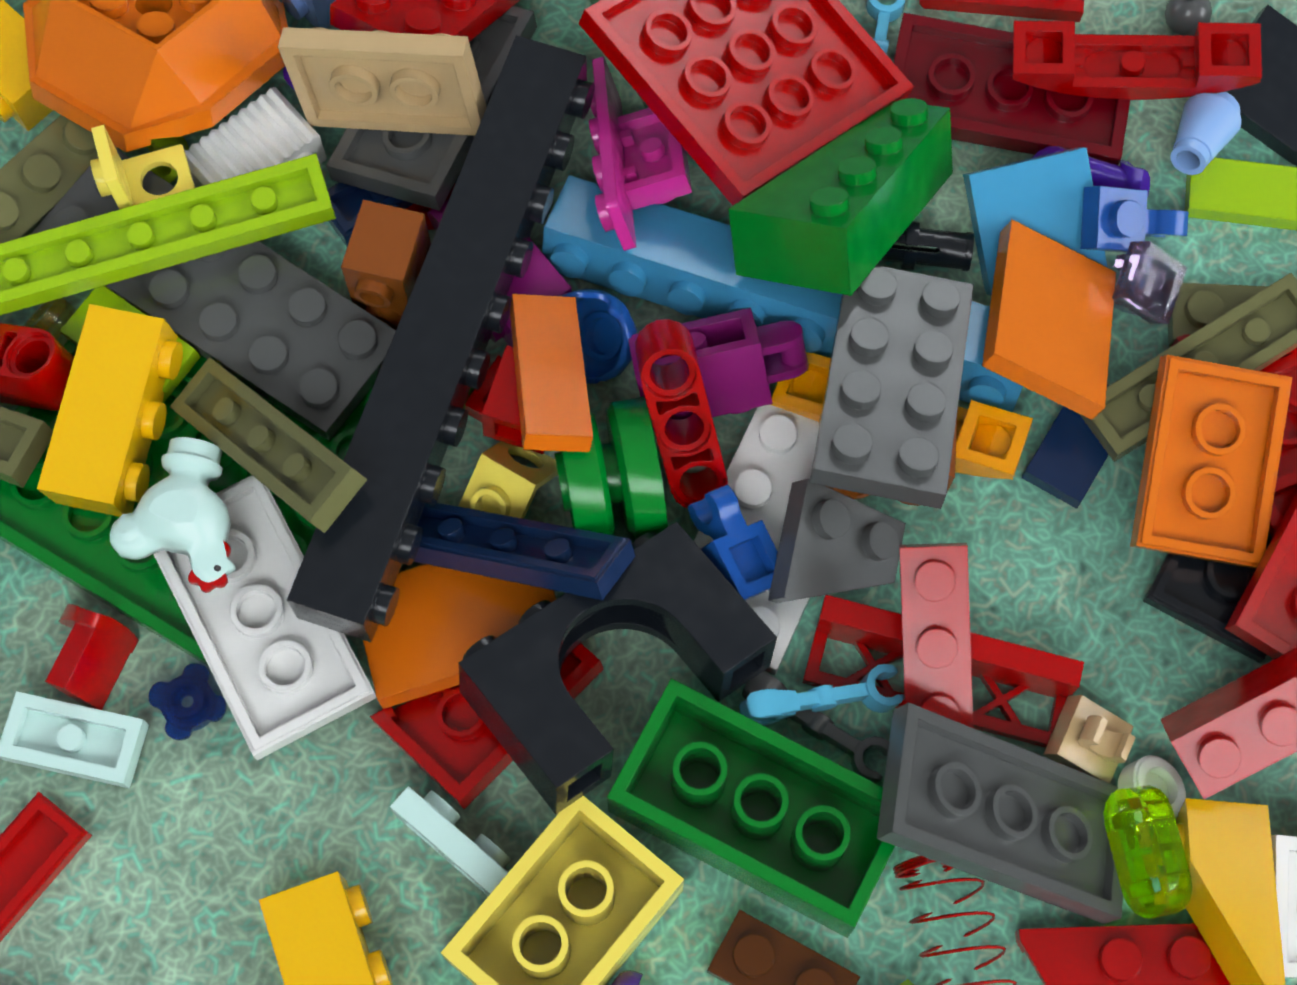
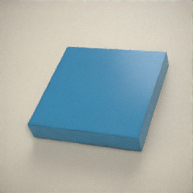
M1077 147L963 174L982 280L987 295H992L1000 232L1011 219L1107 267L1105 251L1080 249L1084 187L1093 186L1087 147Z

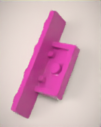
M602 56L592 60L594 78L592 83H594L595 87L590 107L595 118L589 120L591 137L599 154L592 157V166L596 181L602 192L595 195V204L605 232L615 230L623 250L626 251L636 248L633 210L652 204L667 203L676 197L692 193L687 151L650 108L623 115L618 90L606 60Z

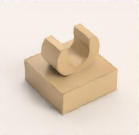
M1083 695L1068 696L1043 755L1060 764L1111 783L1118 764L1126 762L1136 737L1131 732L1134 726Z

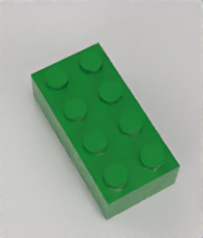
M672 678L607 796L608 812L846 938L855 929L895 848L894 845L877 839L883 793L882 786Z

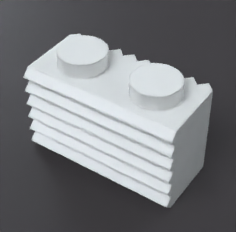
M270 87L266 94H260L256 101H250L247 108H241L237 115H231L227 122H221L218 129H211L208 136H202L198 143L191 144L189 150H185L195 188L312 154H317L320 167L322 162L327 159L320 135L276 87Z

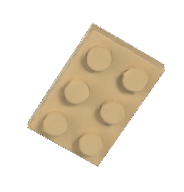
M283 27L278 49L305 118L311 126L476 135L487 106L468 36H451L443 33L433 35L390 33L383 30L372 32L331 30L323 27Z

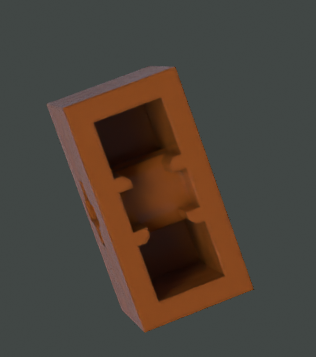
M363 200L341 265L352 302L394 330L398 327L431 246L424 213Z

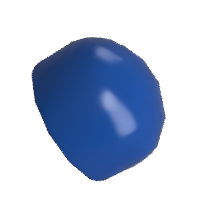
M580 289L559 295L563 297H576L586 384H597L600 381H608L621 375L632 361L628 339L633 334H637V327L626 305L617 297L596 289Z

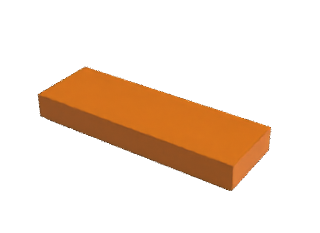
M512 294L510 320L523 450L590 452L593 431L576 297Z

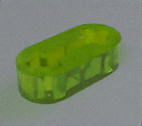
M1151 785L1116 790L1107 799L1103 815L1120 887L1127 905L1135 914L1143 918H1158L1181 912L1190 902L1192 882L1174 812L1168 798L1160 789ZM1141 811L1143 822L1136 824L1134 813ZM1158 877L1161 891L1155 893L1152 887V880Z

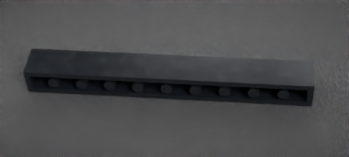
M515 36L343 460L364 476L367 481L325 533L316 527L288 595L287 601L298 619L371 643L378 625L387 626L390 623L400 592L399 588L394 587L402 563L406 565L413 563L421 544L423 528L417 526L425 504L434 506L440 496L446 475V469L440 467L448 445L457 447L463 437L468 420V410L463 409L468 393L470 388L479 390L485 380L490 363V353L485 352L491 334L492 332L502 333L506 326L512 297L507 296L514 276L523 278L528 269L533 252V242L528 241L535 222L544 224L549 215L554 197V188L549 187L555 170L564 171L571 158L574 135L570 134L574 121L576 117L585 119L590 109L595 85L587 81L585 55L521 36Z

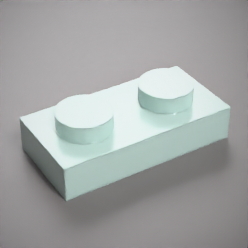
M16 691L0 739V759L130 789L149 724L140 718Z
M408 786L390 806L400 821L487 896L491 894L508 872L504 868L511 861L509 856L482 833L474 842L454 826L461 816L434 791L430 790L422 798Z

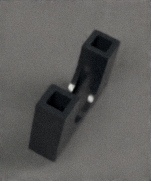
M677 522L658 534L654 531L647 532L632 543L636 557L603 600L565 593L553 602L549 600L540 601L530 607L521 616L518 624L497 638L493 635L484 637L473 644L464 654L463 660L458 663L460 693L555 814H558L610 778L612 773L613 747L569 694L560 675L564 661L581 642L598 633L615 629H630L651 634L668 644L680 656L717 702H720L770 667L777 636Z

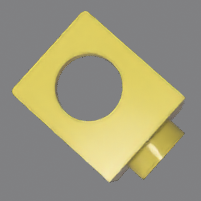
M100 125L91 128L98 154L97 159L90 160L96 186L101 197L112 195L119 209L195 188L182 144L121 160L105 126ZM158 166H167L174 169L178 174V180L175 187L168 193L153 195L143 189L144 176L151 169Z
M500 441L481 453L458 507L524 519L537 489L557 476L555 459L546 454L523 450L521 447ZM510 455L523 457L534 463L538 468L522 465Z

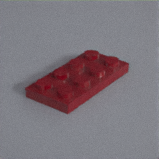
M903 12L893 63L914 85L907 98L921 99L927 105L950 108L952 140L1032 155L1048 146H1060L1068 150L1077 147H1087L1088 157L1119 165L1122 158L1130 100L1063 94L1012 80L1013 32Z

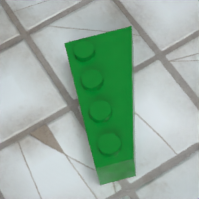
M916 98L895 101L730 207L728 210L736 275L851 296L952 175L950 108L927 105L925 101Z

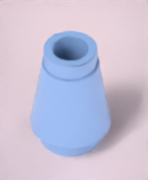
M1226 91L1220 93H1199L1186 101L1173 151L1170 155L1171 162L1177 170L1188 175H1196L1203 172L1205 167L1239 132L1242 122L1239 103L1231 94Z

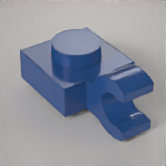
M1108 186L1084 187L1080 249L1122 253L1144 252L1145 237H1165V235L1187 236L1189 212L1147 209V190Z
M729 485L710 491L704 495V499L690 504L688 511L694 525L703 534L713 539L712 542L702 547L701 550L746 601L770 590L778 551L763 521L760 520L747 526L740 511L738 499Z

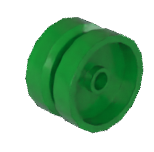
M637 397L610 402L606 411L609 443L605 444L600 442L595 416L590 411L593 431L590 452L559 451L554 453L564 512L570 511L572 527L615 536L611 504L620 503L626 531L634 540L647 532L654 531L656 534L660 533L668 527L667 510L658 452L645 398Z

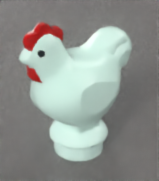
M176 437L171 439L167 453L161 458L162 467L169 473V476L150 487L142 495L132 513L121 515L113 523L110 531V544L122 558L131 560L146 558L163 550L187 555L192 568L188 575L190 584L199 586L204 593H209L215 588H224L228 583L227 576L236 570L235 565L229 560L231 547L227 543L231 521L227 506L208 487L210 481L217 480L222 475L223 468L220 466L222 450L210 442L196 438Z

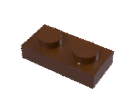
M740 909L707 969V973L728 985H857L860 976Z

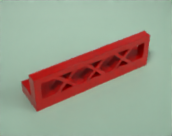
M825 595L802 683L815 687L833 685V688L858 684L877 665L890 664L899 658H903L902 614ZM970 632L972 676L981 679L994 699L973 712L974 729L1046 748L1067 697L1072 696L1080 686L1084 662ZM827 638L854 645L867 666L847 678L819 671ZM868 649L886 653L887 655L875 661ZM887 679L876 680L880 686H876V689L882 696L893 697L898 694H904L894 691ZM995 682L1016 688L1002 694ZM1026 691L1054 697L1048 731L1022 725L1008 702ZM903 700V701H902L899 705H897L895 708H899V707H901L902 705H904V704H905V701ZM999 707L1006 720L986 714Z

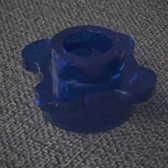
M189 664L184 668L181 676L168 683L157 682L150 689L149 702L153 707L161 710L167 721L165 732L174 740L183 741L188 739L193 731L204 728L210 722L220 721L226 713V701L222 696L215 695L209 684L210 672L201 664ZM185 697H193L194 702L190 707L182 706V700Z

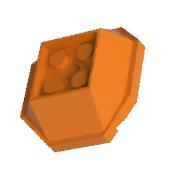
M27 0L23 3L29 81L33 99L92 132L91 128L104 125L114 146L126 153L150 146L152 139L181 137L214 127L285 67L278 44L283 27H288L284 3L278 0Z

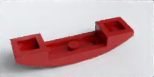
M1014 21L1012 80L1048 91L1104 99H1172L1192 97L1199 93H1220L1258 84L1262 79L1261 23L1198 22L1195 36L1075 34V21Z

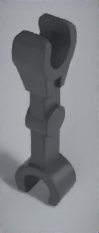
M763 671L745 684L742 696L746 699L750 693L759 690L788 689L774 676ZM804 710L798 711L794 716L789 717L802 725L801 728L809 735L819 740H826L850 755L851 766L855 773L874 783H879L883 779L881 774L865 766L863 754L868 749H876L887 757L888 740L883 737L873 736L859 741L835 726L834 722L821 712Z

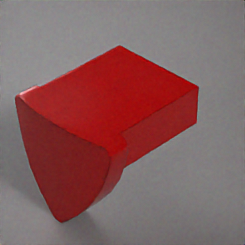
M67 604L59 622L72 628L45 682L81 704L102 710L130 653H133L139 640L133 632L119 621L74 604Z

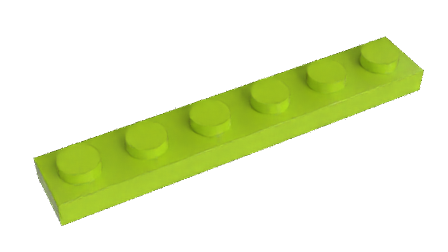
M317 154L0 243V316L336 219Z

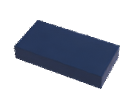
M1063 406L1021 478L1077 509L1109 454L1080 414Z

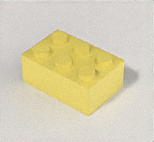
M582 796L557 814L441 951V954L448 963L474 985H607L683 892L684 878L590 800Z

